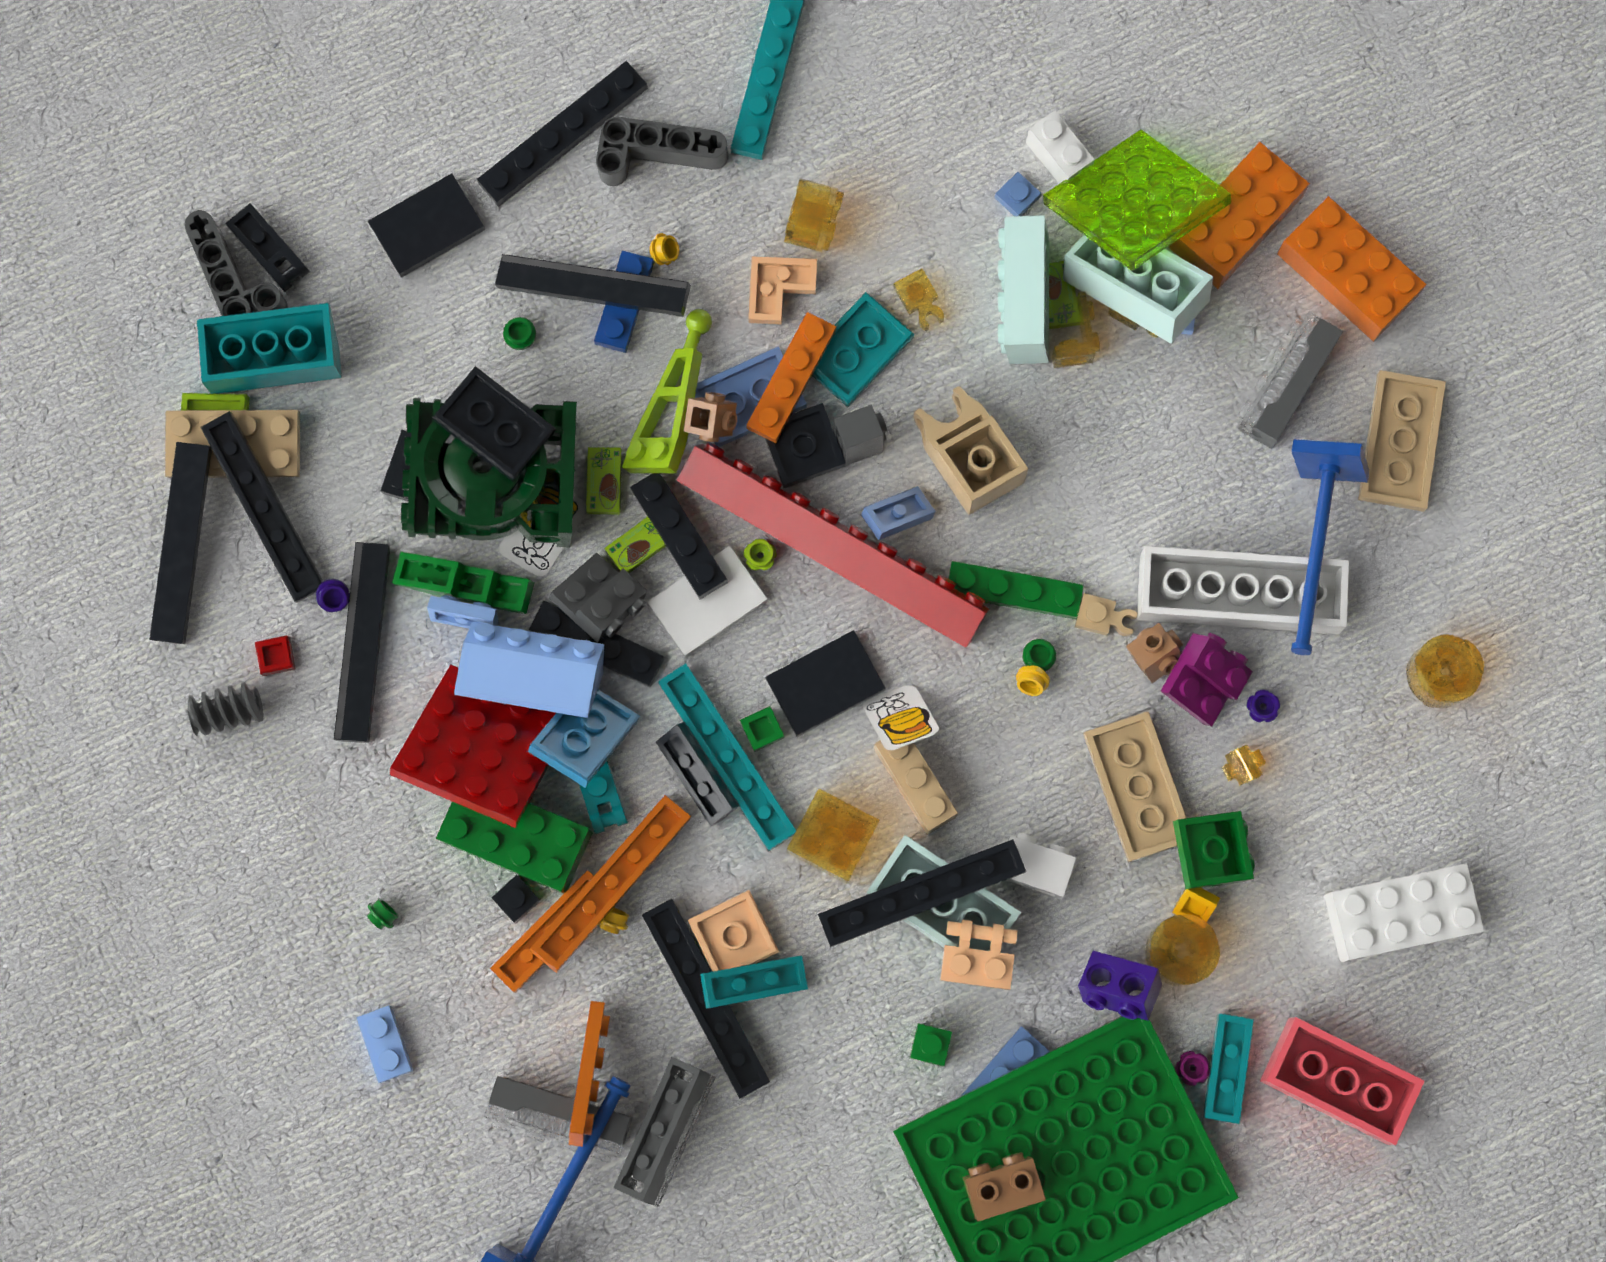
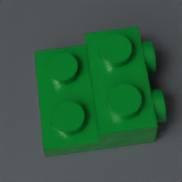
M1241 811L1173 821L1185 890L1234 884L1254 879L1255 862L1253 856L1249 853L1247 844L1248 826L1242 818Z

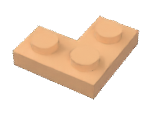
M752 256L749 323L782 324L783 293L816 294L817 259Z

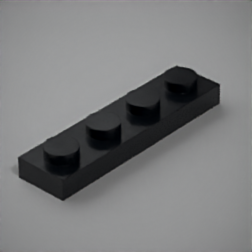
M652 473L632 485L630 489L699 600L727 584L726 576L660 473Z
M544 600L529 628L531 632L553 634L560 637L588 640L597 643L559 607ZM618 634L611 638L606 635L598 642L604 644V667L651 688L665 659L663 655Z

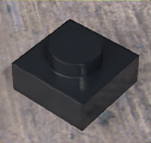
M518 875L513 877L491 897L515 924L541 901Z

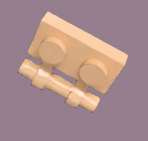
M962 919L961 923L948 921L946 935L959 936L958 947L944 946L940 981L1010 990L1015 954L1001 953L1002 942L1016 944L1017 930L1005 929L1004 925L994 923L993 927L975 925L972 920ZM970 939L991 941L990 951L969 948Z

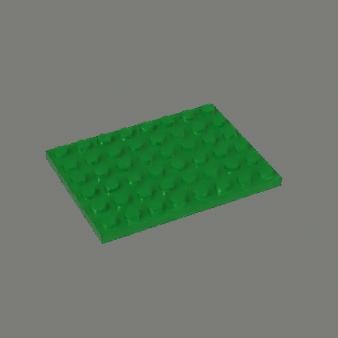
M1120 1016L893 1130L956 1262H1114L1239 1198L1150 1020L1147 1021L1140 1018L1132 1020ZM1020 1152L1023 1153L1024 1158L1032 1157L1046 1200L977 1221L963 1181L964 1176L970 1175L968 1169L984 1163H989L990 1168L1004 1164L1002 1158Z

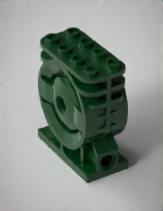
M413 397V404H406L407 433H411V437H405L404 457L405 465H410V470L403 469L402 490H404V498H408V503H401L402 530L408 531V537H416V534L429 535V538H436V535L449 536V539H456V536L471 540H494L519 530L529 542L556 543L557 547L570 548L573 519L577 402L563 401V406L535 404L531 408L556 428V431L545 445H560V460L556 464L547 463L546 449L543 446L526 466L525 478L518 491L503 502L502 516L496 518L495 503L504 499L513 491L519 476L512 482L493 466L486 473H478L474 470L473 465L483 459L455 438L448 446L445 454L444 473L452 491L466 501L465 516L458 514V500L446 490L438 472V459L441 449L451 434L434 422L432 417L444 403H441V399H434V403L421 402V398ZM545 484L555 485L559 490L558 505L541 504ZM528 521H531V528L527 524Z

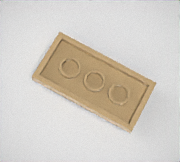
M1382 370L1377 373L1365 450L1369 477L1368 483H1360L1358 500L1422 512L1427 509L1445 381Z
M299 410L166 411L165 477L172 478L176 442L209 445L200 427L229 411L233 413L267 477H300ZM212 450L208 478H227Z
M1149 711L1084 732L1083 735L1127 861L1131 862L1177 847L1173 821L1185 819L1186 815Z

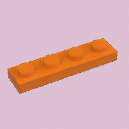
M809 312L806 313L752 413L746 429L774 443L777 442L836 332L835 325Z
M589 870L490 968L514 993L545 964L530 951V948L592 879L594 875Z
M591 1001L569 1130V1145L583 1147L584 1135L592 1134L594 1114L588 1113L590 1101L597 1102L600 1081L594 1080L595 1068L602 1069L605 1048L599 1047L600 1036L607 1037L610 1016L604 1015V1002Z

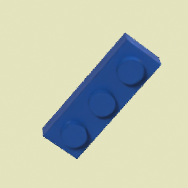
M622 251L616 271L650 276L654 260L649 257ZM605 305L594 339L595 345L627 353L640 310Z

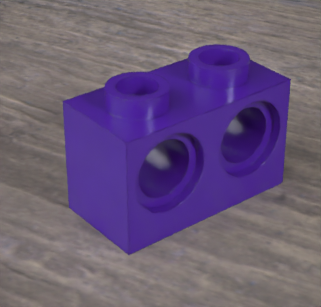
M1093 950L1078 987L1082 1001L1093 1009L1103 1010L1105 1008L1118 1012L1127 1019L1134 1020L1140 1018L1148 1021L1162 988V982L1158 968ZM1103 981L1109 982L1105 986H1096L1098 983ZM1133 991H1142L1135 996L1129 995Z

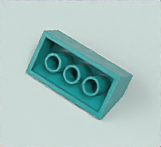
M329 303L197 319L201 381L211 394L342 378L339 344Z

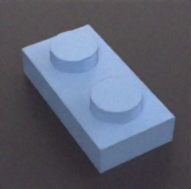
M443 595L440 598L430 596L427 610L430 620L433 622L468 629L472 621L498 626L499 620L496 609L486 603H464L448 595Z
M388 1005L356 1017L378 1083L386 1082L413 1071L392 1006Z

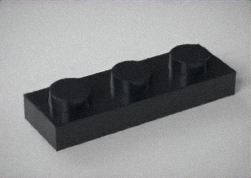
M685 722L677 724L656 741L661 752L710 826L719 823L740 806Z

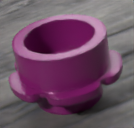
M1187 1051L1180 1056V1061L1176 1063L1175 1071L1178 1077L1182 1078L1183 1083L1195 1086L1198 1082L1202 1083L1207 1080L1210 1073L1208 1069L1209 1061L1201 1053L1195 1054L1194 1051ZM1191 1065L1196 1067L1194 1072L1189 1069Z

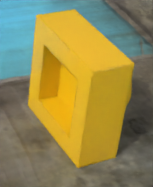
M1201 887L1186 889L1177 901L1172 913L1203 929L1217 907L1220 897Z

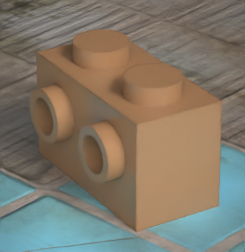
M1020 1152L1002 1158L1004 1164L990 1168L989 1163H984L968 1169L970 1175L964 1176L963 1181L977 1221L1046 1200L1032 1157L1024 1158L1023 1153Z

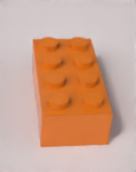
M1259 142L1176 231L1169 248L1180 258L1212 275V285L1219 289L1303 198L1310 183Z
M1329 196L1283 241L1277 253L1278 256L1373 342L1419 296L1427 285Z

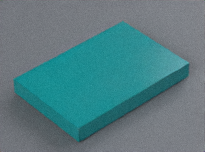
M867 292L836 322V332L812 375L847 407L855 401L914 338L912 331Z

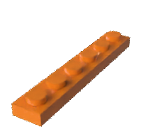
M664 795L534 943L530 951L557 973L689 822L691 816Z

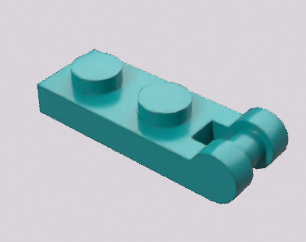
M606 761L586 788L579 784L595 834L605 832L606 827L617 824L618 827L628 824L608 761ZM610 803L612 811L600 815L598 807Z

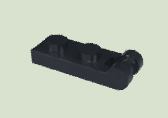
M251 203L225 223L229 230L284 292L292 287L290 283L299 276L303 278L310 272ZM287 260L291 266L281 273L277 267Z

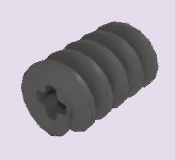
M246 682L241 683V693H237L234 687L229 685L228 694L225 697L219 688L215 689L214 699L212 700L206 691L201 693L200 703H197L193 695L188 696V716L196 736H198L199 730L203 735H209L212 727L215 731L221 732L225 728V723L229 728L233 729L237 727L238 720L243 725H249L252 717L257 722H261L264 719L263 706L258 689L255 686L253 690H250Z

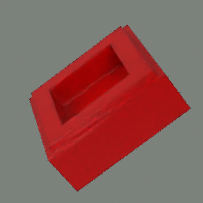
M288 635L255 642L260 675L267 676L296 669L291 639Z

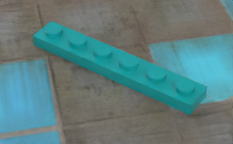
M770 0L732 140L731 153L759 160L763 159L805 0Z
M685 663L657 681L740 805L739 807L767 850L771 851L797 834L793 824L687 664Z

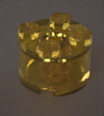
M799 178L796 188L797 193L792 203L783 242L822 252V250L828 251L837 224L831 222V220H836L844 192L838 191L836 187Z
M1449 634L1439 635L1430 639L1413 653L1406 665L1407 682L1412 693L1424 705L1431 708L1452 707L1477 691L1482 674H1484V661L1479 650L1470 641ZM1448 668L1450 674L1443 675L1440 669Z
M1189 914L1176 915L1159 923L1149 934L1145 947L1146 962L1148 966L1159 969L1161 981L1173 986H1188L1204 980L1215 970L1220 958V946L1213 928L1205 920ZM1186 943V951L1190 954L1189 956L1179 958L1175 945L1178 946Z

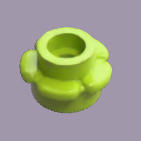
M755 539L744 549V558L747 559L746 564L750 569L755 571L762 569L765 571L774 565V558L777 556L776 548L773 544H769L767 540ZM759 552L763 553L762 558L757 557Z

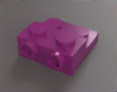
M1193 633L1163 685L1161 692L1203 725L1212 727L1227 699H1238L1253 671L1246 666L1248 659L1244 655L1233 650L1228 652L1224 648L1227 642L1223 638L1213 633H1209L1207 636Z

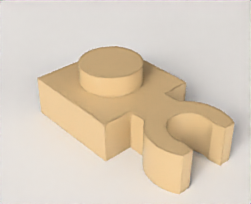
M1083 593L1075 628L1107 636L1110 627H1113L1120 635L1128 637L1133 634V629L1124 627L1122 619H1136L1138 613L1131 609H1125L1120 612L1114 611L1116 601Z

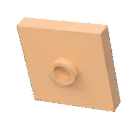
M750 890L688 920L712 972L757 964L780 953Z

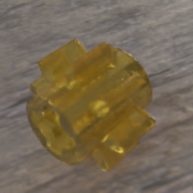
M1247 744L1224 755L1228 763L1221 768L1228 782L1236 779L1239 786H1242L1263 775L1259 767L1266 764V761L1260 749L1251 752Z

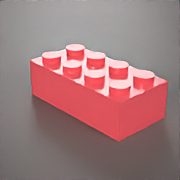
M1297 1017L1288 1018L1260 1079V1082L1387 1145L1397 1144L1425 1082Z

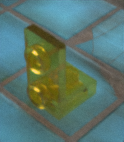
M1085 291L1078 292L1077 295L1082 342L1078 343V340L1070 339L1060 342L1059 346H1054L1052 353L1053 368L1093 363L1096 352L1100 351L1098 332H1092L1091 320L1095 319L1092 300L1087 301Z

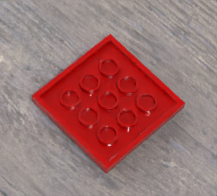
M450 664L391 765L390 775L516 828L549 767L547 763L528 752L529 746L554 717L556 712L454 695L458 667Z

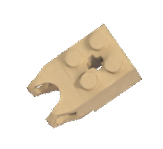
M958 386L953 389L954 393L952 395L959 416L956 420L949 423L939 422L921 408L914 411L913 418L921 432L924 450L967 514L970 515L1024 484L1028 467L994 417L988 414L981 403L967 395Z

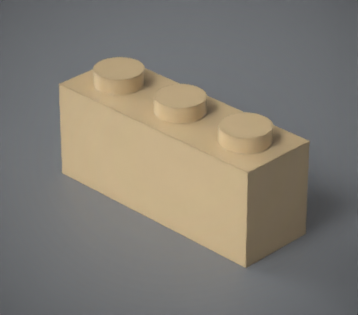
M881 741L874 744L876 754L927 835L957 817L958 812L915 743L896 750L885 749Z

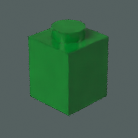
M918 1023L909 1059L944 1067L952 1032Z

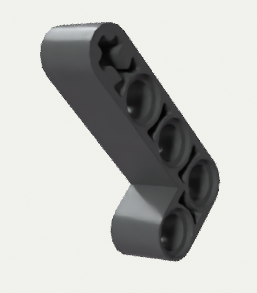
M611 117L603 123L596 165L601 181L608 186H618L626 180L631 158L717 170L727 163V140L722 133L715 130L625 117ZM621 132L625 134L619 141L610 139L614 133ZM647 137L657 139L652 145H644L642 143ZM681 141L687 142L689 144V146L683 150H678L673 147L676 143ZM696 144H700L698 145V152H696ZM712 147H717L714 153H709ZM609 163H618L620 165L614 171L604 169Z
M198 210L188 215L184 224L186 233L222 316L234 315L239 310H246V313L288 308L286 299L279 289L271 283H262L246 290L222 231L209 213ZM201 228H205V231L210 239L205 240L202 237ZM216 253L222 254L217 262L209 263L212 255ZM229 281L234 282L230 290L221 291L223 284ZM276 297V302L272 306L263 307V303L267 298Z

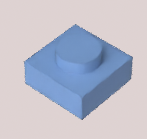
M1019 172L995 193V199L1013 216H1022L1041 197V192Z

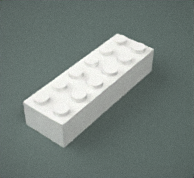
M1145 546L1140 554L1137 620L1297 631L1309 557ZM1323 558L1311 632L1339 634L1347 627L1349 560Z

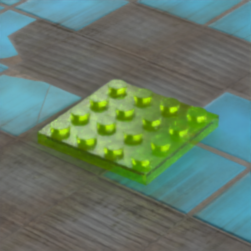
M1140 129L1095 159L1092 166L1085 167L1080 174L1069 181L1065 179L1043 194V204L1133 271L1231 204V193Z

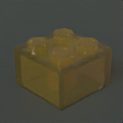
M818 788L787 848V853L848 885L879 826L880 820Z

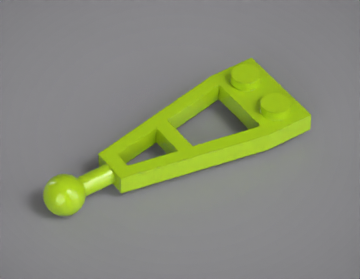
M703 309L692 310L687 315L686 326L689 332L684 347L675 349L635 430L622 466L629 473H677L688 439V432H684L688 398H695L702 360V353L697 350L701 335L707 333L712 326L710 314ZM683 371L681 386L675 387ZM667 402H677L671 437L650 438Z

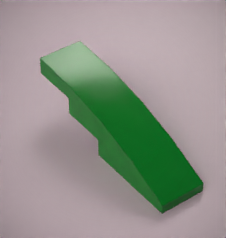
M401 552L392 584L436 596H452L462 602L471 604L483 602L495 609L527 614L535 582L526 578L499 574L494 570L466 566L458 561Z

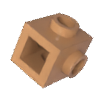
M705 392V397L688 398L684 432L697 434L700 440L719 442V437L732 436L737 424V403L726 401L724 394Z
M1157 623L1153 627L1141 631L1137 638L1129 643L1126 648L1150 682L1154 683L1163 675L1171 673L1182 654L1179 648L1183 646V643L1172 629L1166 632L1160 623Z

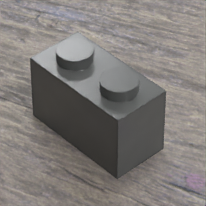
M872 404L834 418V433L846 466L883 452V441L887 440L885 435L887 427L882 414H875Z

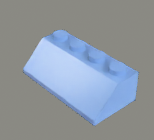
M472 621L463 642L454 695L588 718L603 676L604 644Z

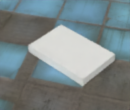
M730 545L713 556L726 576L727 584L699 600L684 576L647 601L649 607L685 658L768 602L767 597Z

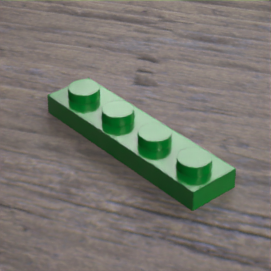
M951 561L948 579L956 584L954 589L965 595L967 592H972L984 599L985 603L1077 619L1084 586L1082 584Z

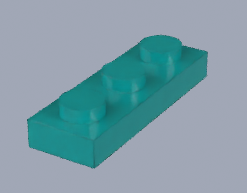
M802 955L700 974L706 1009L808 990Z
M1217 1014L1203 1118L1240 1124L1254 1019Z

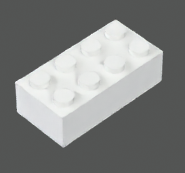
M1467 863L1333 891L1324 895L1340 962L1484 932Z

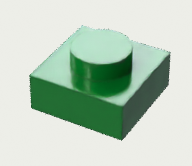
M771 706L740 720L754 752L785 738Z

